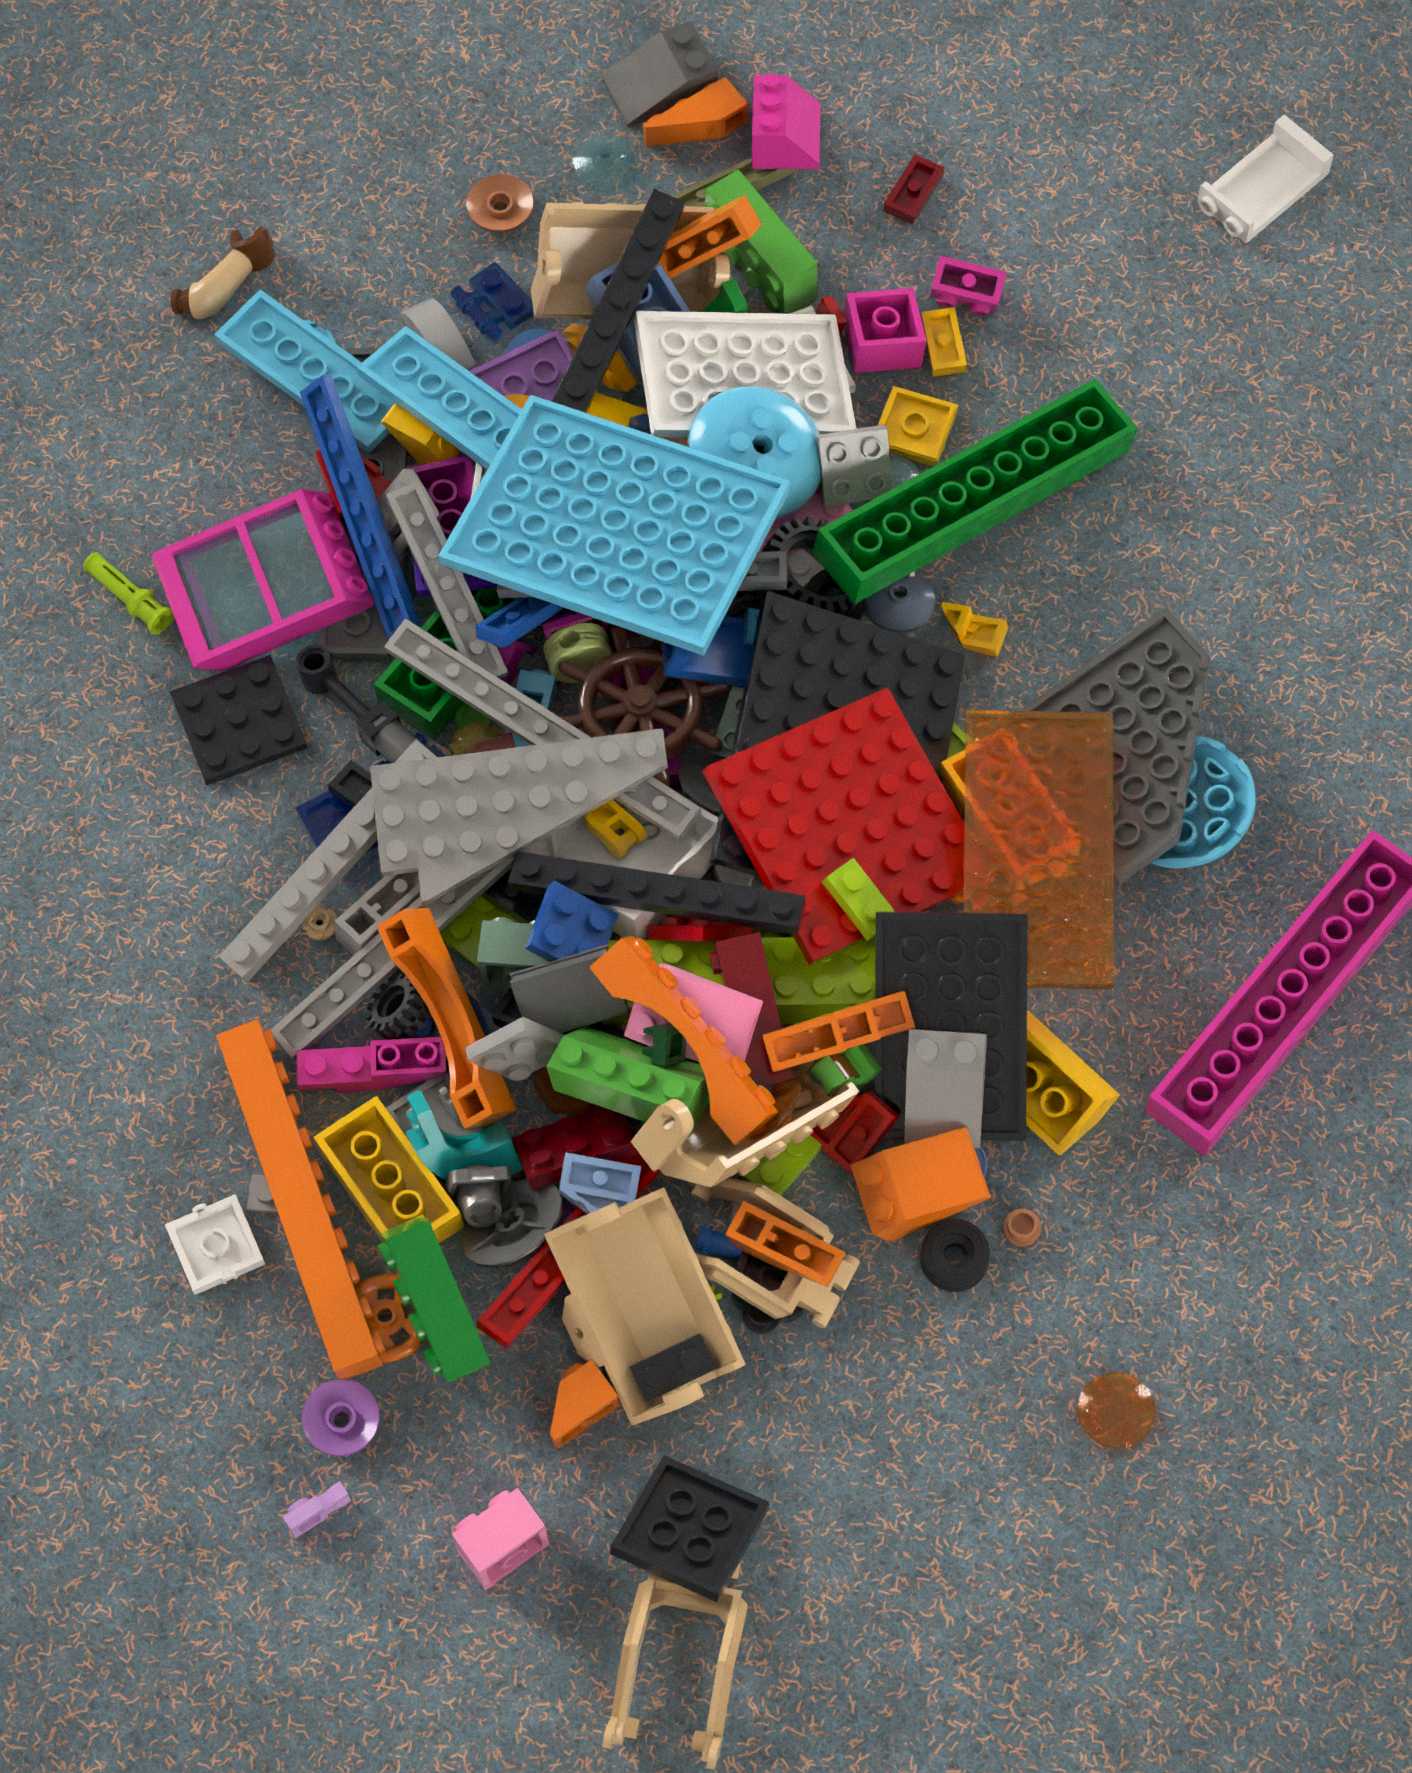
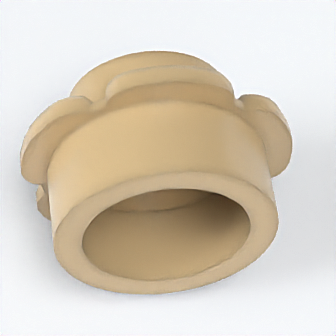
M317 906L301 923L302 929L307 931V936L313 940H326L335 933L334 921L337 919V916L333 910H326L322 906ZM318 920L323 921L322 925H317L316 923Z

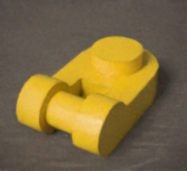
M613 800L584 815L588 830L607 846L609 852L616 859H620L627 854L628 848L634 843L639 845L648 838L645 828ZM620 827L625 831L621 836L615 833Z

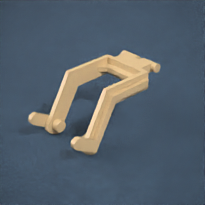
M727 1178L713 1187L688 1182L694 1188L690 1196L702 1204H707L710 1197L738 1203L745 1201L753 1206L762 1208L771 1215L830 1244L834 1237L826 1224L763 1184ZM696 1254L706 1279L717 1282L772 1318L777 1319L791 1315L795 1307L798 1306L813 1313L812 1323L823 1329L826 1328L841 1300L838 1295L830 1291L832 1286L845 1292L860 1264L856 1257L847 1255L842 1260L828 1288L788 1272L780 1288L769 1291L723 1261Z
M740 1563L731 1578H739ZM649 1573L647 1580L638 1585L622 1646L612 1714L605 1729L602 1748L611 1749L613 1742L617 1745H623L625 1737L637 1738L640 1719L629 1717L639 1653L650 1611L661 1605L718 1615L726 1624L717 1662L706 1732L695 1730L691 1750L702 1752L701 1761L707 1762V1769L715 1770L721 1750L733 1672L748 1604L742 1599L741 1590L730 1589L726 1586L718 1602H714L653 1573Z

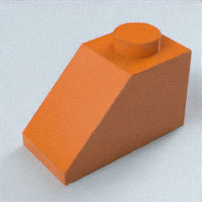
M592 1359L584 1365L582 1362H578L571 1366L563 1374L564 1379L559 1382L550 1431L551 1442L556 1450L620 1406L619 1396Z

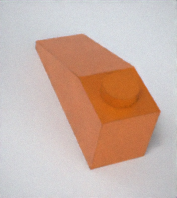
M745 1201L742 1202L725 1234L732 1246L768 1264L827 1288L846 1255L844 1251Z

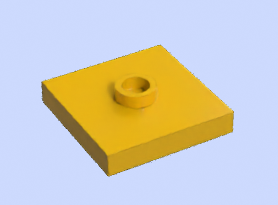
M893 386L877 425L887 427L889 454L932 467L936 466L939 463L957 416L959 405Z

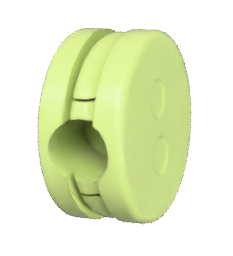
M579 623L560 629L546 640L543 647L550 674L555 675L557 681L564 683H577V681L559 671L558 666L561 661L568 660L590 671L600 660L613 653L606 630L595 623Z

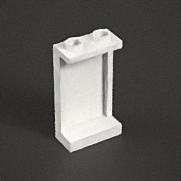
M1283 115L1275 122L1273 134L1215 183L1210 185L1208 182H1204L1200 186L1197 203L1207 216H1213L1221 222L1228 234L1233 237H1239L1243 242L1247 243L1329 174L1333 154L1286 115Z

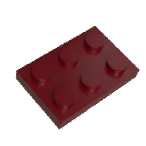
M601 1106L573 1117L562 1118L556 1123L538 1129L527 1130L523 1134L511 1138L531 1190L561 1180L566 1153L615 1162L640 1154L631 1143L634 1136L624 1114Z

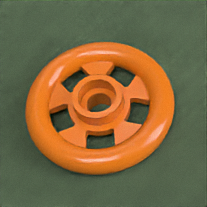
M394 1274L375 1275L356 1285L359 1297L366 1295L371 1305L374 1316L367 1319L371 1331L378 1329L385 1345L386 1351L380 1353L383 1363L399 1361L410 1356L425 1341L419 1340L409 1318L405 1319L404 1310L401 1307L404 1303L401 1302L393 1284V1280L399 1277ZM378 1290H395V1299L378 1300ZM387 1311L392 1314V1318L388 1322H381L378 1319L382 1312ZM404 1328L409 1337L402 1343L395 1345L390 1336L397 1334Z

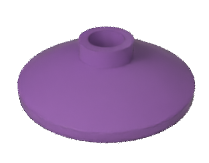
M347 1379L332 1380L316 1388L307 1398L302 1411V1427L307 1439L317 1450L331 1456H347L365 1448L374 1438L380 1421L379 1407L373 1394L362 1384ZM338 1416H348L349 1423L345 1427L336 1426L335 1420Z

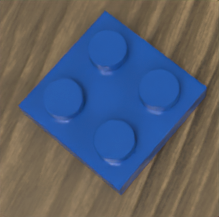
M553 881L547 887L525 949L550 962L609 943L619 914Z

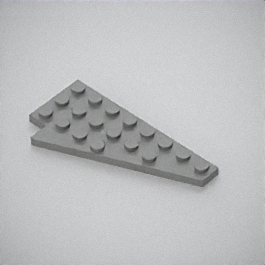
M663 728L370 766L382 876L418 872L421 902L423 905L430 904L516 855L518 851H523L668 768Z

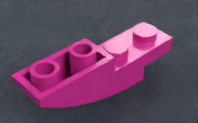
M441 1037L370 1041V1046L297 1050L298 1090L336 1088L337 1093L373 1091L414 1084L447 1074L446 1051Z

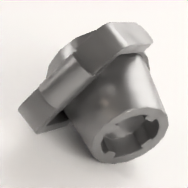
M472 1165L464 1169L453 1170L449 1173L445 1183V1191L448 1196H453L469 1225L479 1228L488 1227L496 1223L501 1217L500 1192H507L511 1183L510 1168L508 1166L488 1167L486 1165Z

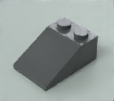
M691 21L658 33L604 72L601 78L627 127L644 122L656 114L667 111L674 107L679 100L689 98L701 91L707 84L717 82L718 70Z

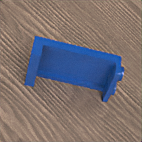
M724 616L704 656L662 642L664 676L744 687L752 647L743 646L744 619Z

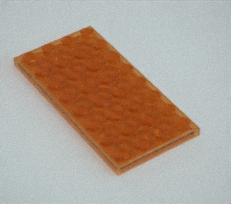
M966 710L963 912L1028 913L1027 988L1113 990V713Z

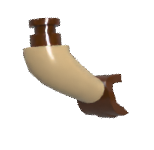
M261 226L250 238L244 240L239 230H233L230 236V245L233 250L199 282H193L190 289H184L183 292L180 289L172 291L171 308L174 314L185 312L192 314L197 320L214 316L231 299L251 271L257 272L267 268L275 257L273 240L267 228L264 229Z

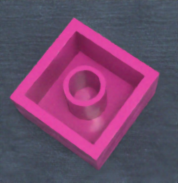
M913 288L846 293L843 314L847 324L844 331L854 373L922 367L927 341Z

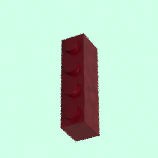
M760 932L715 942V952L709 953L713 974H720L723 986L763 1001L745 1059V1063L751 1071L749 1076L753 1081L769 1087L791 1083L794 1080L791 1067L772 1072L762 1037L764 1034L782 1029Z

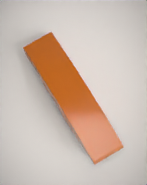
M900 991L764 1034L762 1037L772 1072H776L915 1028L905 991Z

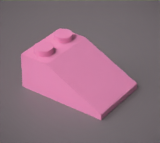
M657 964L660 968L665 967L674 975L678 982L676 988L684 997L688 996L697 1003L702 1011L700 1017L709 1027L714 1026L720 1031L726 1040L724 1046L732 1056L737 1055L745 1062L763 1001L669 964ZM634 1002L624 1036L645 1045L653 1046V1036L643 1033V1029L670 1022L652 1009ZM686 1040L685 1058L699 1062L697 1055Z

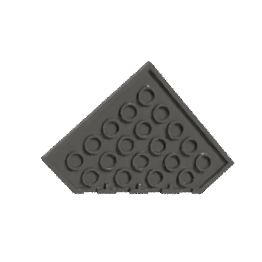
M1164 608L992 730L994 734L1004 729L1066 822L1119 885L1177 845L1181 835L1210 659L1208 653L1167 608Z

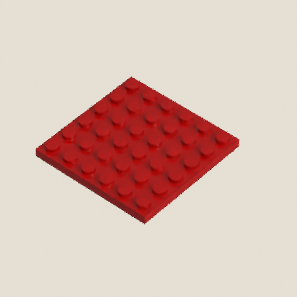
M888 687L706 766L702 771L766 889L805 895L806 907L798 935L792 934L808 965L865 939L822 883L828 875L852 858L856 860L895 912H924L980 886L994 877Z

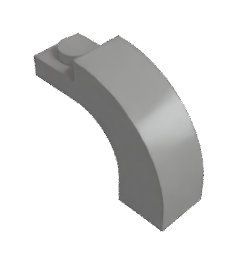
M430 298L400 312L405 325L468 371L475 368L476 363L461 333L438 301Z

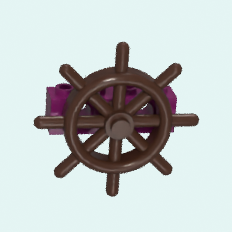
M614 625L611 629V634L616 652L604 657L590 671L568 660H563L559 663L558 669L562 674L582 684L578 702L579 713L561 718L576 728L582 727L583 732L591 738L610 735L599 724L613 720L614 724H619L613 735L663 728L668 768L652 777L672 790L681 788L678 778L681 762L678 754L691 741L714 752L720 751L723 747V742L720 738L699 728L702 715V698L726 693L731 689V685L711 682L698 684L696 680L669 677L680 689L660 693L659 689L668 677L664 676L663 651L649 647L631 648L625 628ZM598 692L614 700V703H610L609 706L594 709ZM687 703L684 719L665 711L664 708Z

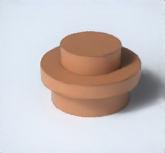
M1016 1209L1006 1216L1003 1223V1232L1010 1243L1021 1247L1029 1246L1039 1238L1041 1222L1034 1212L1028 1209Z

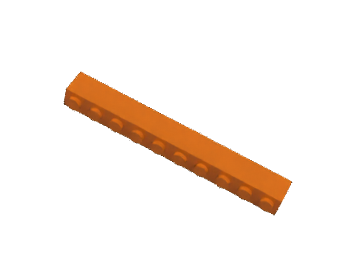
M258 1019L216 1035L333 1371L339 1380H348L384 1366L380 1353L386 1351L379 1330L371 1331L367 1320L374 1315L367 1296L359 1297L355 1284L360 1283L361 1278L354 1261L348 1263L346 1261L343 1250L348 1249L349 1245L342 1227L335 1229L331 1216L336 1215L337 1211L330 1193L322 1194L319 1183L325 1181L318 1160L311 1162L307 1152L308 1149L313 1148V1144L306 1127L299 1128L295 1117L302 1114L294 1093L287 1096L284 1084L290 1082L283 1062L276 1063L272 1054L273 1051L278 1050L271 1029L264 1031Z

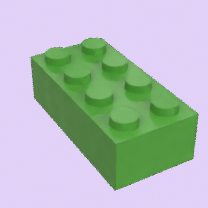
M739 169L706 188L705 205L703 207H714L715 210L745 194L762 225L751 238L724 251V253L728 255L729 262L732 265L738 264L743 270V275L748 285L753 289L757 287L763 294V300L768 309L772 312L777 311L779 314H790L816 301L817 261Z

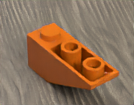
M723 77L715 83L707 84L701 91L691 97L679 100L674 107L649 118L643 124L644 144L646 146L722 138L748 123V103L729 80Z

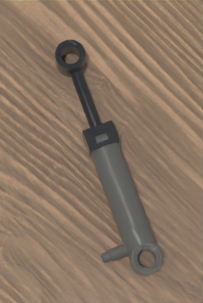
M310 645L298 653L296 666L305 689L314 694L330 691L359 718L355 723L361 741L376 756L382 754L390 763H395L417 739L401 724L399 715L384 701H381L370 710L337 679V673L327 648L321 645Z

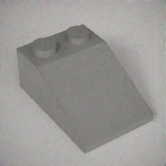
M909 1030L904 1143H911L965 1127L968 1128L974 1148H980L987 1034Z

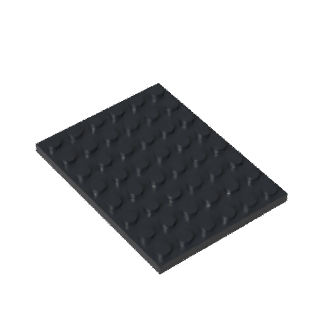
M767 591L762 596L731 755L888 687L943 784V777L940 774L941 762L946 760L948 756L965 655ZM721 807L710 863L760 877Z

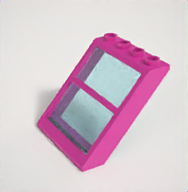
M300 489L155 551L152 555L162 586L195 669L225 671L365 611L374 605L344 527L336 512L330 494L326 492Z

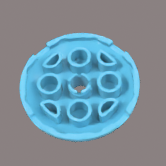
M747 386L733 388L710 399L693 420L687 440L690 448L790 481L791 490L776 519L788 516L804 506L813 496L821 481V465L815 436L820 435L819 431L807 412L784 394L763 387ZM753 445L764 446L765 454L757 452Z
M1197 736L1186 803L1191 805L1185 808L1179 843L1151 862V864L1165 868L1184 869L1210 863L1229 852L1248 830L1256 807V791L1253 778L1244 761L1226 749L1224 744L1210 738Z

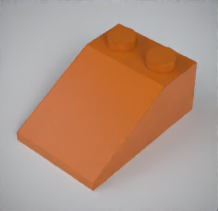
M965 1127L886 1149L850 1165L872 1235L891 1242L991 1198L968 1128Z

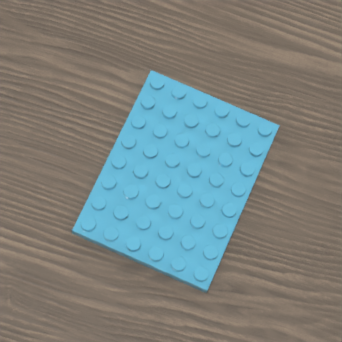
M530 395L438 555L440 565L704 656L788 496L791 485L789 480Z

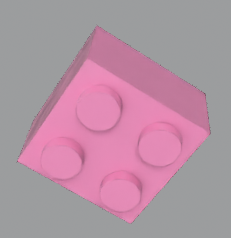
M518 1488L511 1493L503 1491L495 1496L488 1504L490 1508L478 1516L471 1514L457 1524V1531L452 1534L458 1553L484 1590L550 1545L545 1525Z

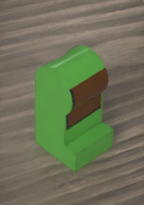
M865 1044L852 1047L848 1051L826 1056L811 1068V1073L822 1082L827 1096H834L849 1081L853 1082L856 1088L860 1090L882 1071Z

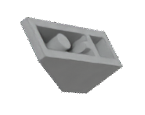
M418 872L384 876L334 921L336 940L354 956L379 933L377 925L403 909L408 908L421 896Z

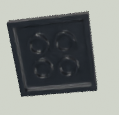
M271 655L170 691L206 786L307 749L306 741Z
M663 1455L611 1544L610 1554L714 1602H718L769 1510V1502Z

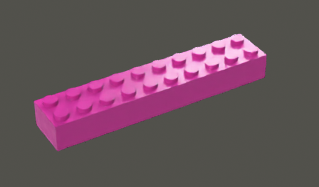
M1372 829L1149 1095L1145 1112L1206 1157L1411 909L1412 857Z

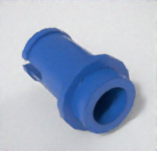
M710 1225L708 1229L701 1227L696 1250L703 1251L702 1255L705 1256L708 1252L739 1261L742 1250L730 1244L725 1235L726 1233L712 1230L713 1226Z

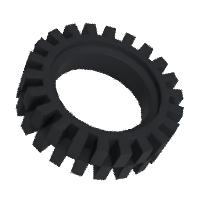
M800 517L794 518L791 523L787 521L776 530L762 552L786 551L787 565L788 552L798 548L813 550L818 529L827 525L828 520L821 518L816 526L814 517H806L803 522ZM788 565L787 589L763 590L764 593L767 591L774 592L847 617L860 604V602L853 604L842 589L839 593L830 596L817 595L808 591L793 578Z

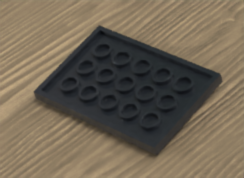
M877 911L875 999L905 991L915 1028L912 1029L987 1034L981 1140L1026 1141L1028 913ZM909 1030L885 1036L875 1041V1060L882 1069L875 1076V1094L900 1116L884 1138H904Z

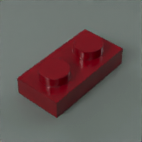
M914 154L884 202L883 212L914 224L944 176V167Z

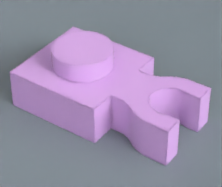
M339 1481L319 1497L315 1495L309 1500L305 1497L293 1503L288 1508V1514L283 1516V1519L296 1539L328 1518V1514L351 1502V1499Z

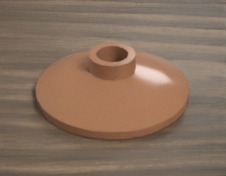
M494 174L482 178L473 185L468 193L466 205L471 220L480 228L491 232H507L520 227L528 220L533 211L534 200L529 186L523 180L508 174ZM498 207L506 208L504 210H496Z

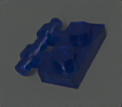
M496 262L469 279V286L473 289V292H465L461 286H456L450 293L456 301V307L463 314H468L475 321V327L482 334H487L492 340H496L502 335V330L497 326L500 323L504 322L510 330H513L534 315L531 298ZM485 302L492 311L484 312L479 305Z

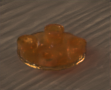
M1119 1372L1099 1375L1092 1379L1080 1394L1077 1406L1080 1427L1085 1434L1100 1445L1109 1448L1134 1447L1147 1436L1155 1420L1153 1397L1148 1388L1131 1375Z

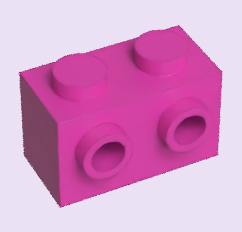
M940 256L930 297L936 298V303L942 306L955 307L956 304L969 307V311L974 314L988 316L989 312H997L1006 272Z

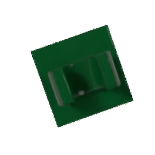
M671 1023L654 1025L643 1029V1033L653 1036V1046L642 1048L644 1055L652 1056L651 1064L665 1067L685 1061L686 1039Z

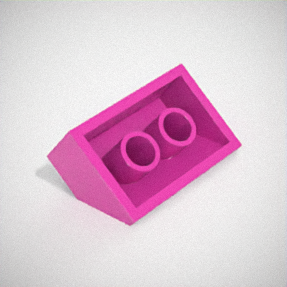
M775 74L754 75L752 169H819L820 103L789 76H778Z

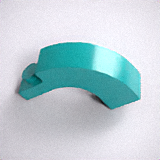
M421 1090L406 1096L412 1108V1111L406 1113L412 1129L406 1131V1134L419 1159L437 1176L447 1180L451 1171L464 1169L472 1165H486L488 1167L508 1166L510 1168V1175L523 1169L501 1122L471 1135H452L438 1127Z

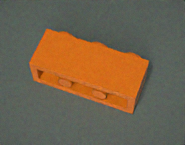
M744 194L673 231L659 262L671 279L751 238L762 223Z

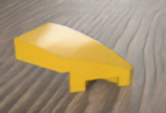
M942 602L941 609L963 648L998 657L1009 628L1006 620L975 615L969 606Z

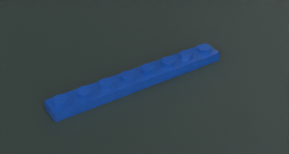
M322 375L303 389L300 394L389 641L405 618L418 627L422 626L333 377Z

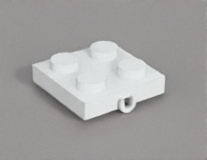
M236 1194L209 1206L205 1203L199 1204L192 1209L193 1213L165 1224L194 1295L219 1284H226L227 1281L233 1278L237 1279L238 1276L265 1265Z

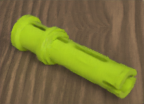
M94 552L87 557L83 564V569L125 603L129 615L134 618L138 617L147 624L150 633L158 635L172 623L174 619L172 609L168 606L163 607L156 601L154 594L150 590L138 588L124 574L106 561L100 553Z

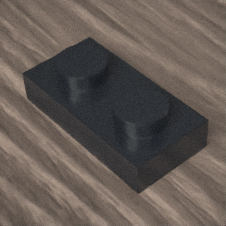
M700 1333L629 1366L645 1402L717 1369Z

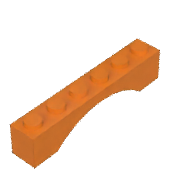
M403 909L377 925L390 959L402 970L417 989L437 1025L449 1064L450 1097L464 1129L490 1126L515 1112L517 1108L503 1076L467 1061L465 1047L484 1038L485 1035L430 909Z
M634 936L622 937L589 968L613 997L631 1000L652 1009L667 1019L685 1037L697 1055L705 1074L710 1098V1116L734 1145L746 1142L779 1113L773 1105L775 1103L774 1097L764 1086L756 1085L749 1076L751 1071L748 1065L739 1056H732L724 1046L726 1040L720 1031L714 1026L709 1027L700 1017L702 1011L697 1003L688 996L684 997L676 988L678 982L674 975L665 967L660 968L651 957L653 951L650 946L639 937L637 939Z

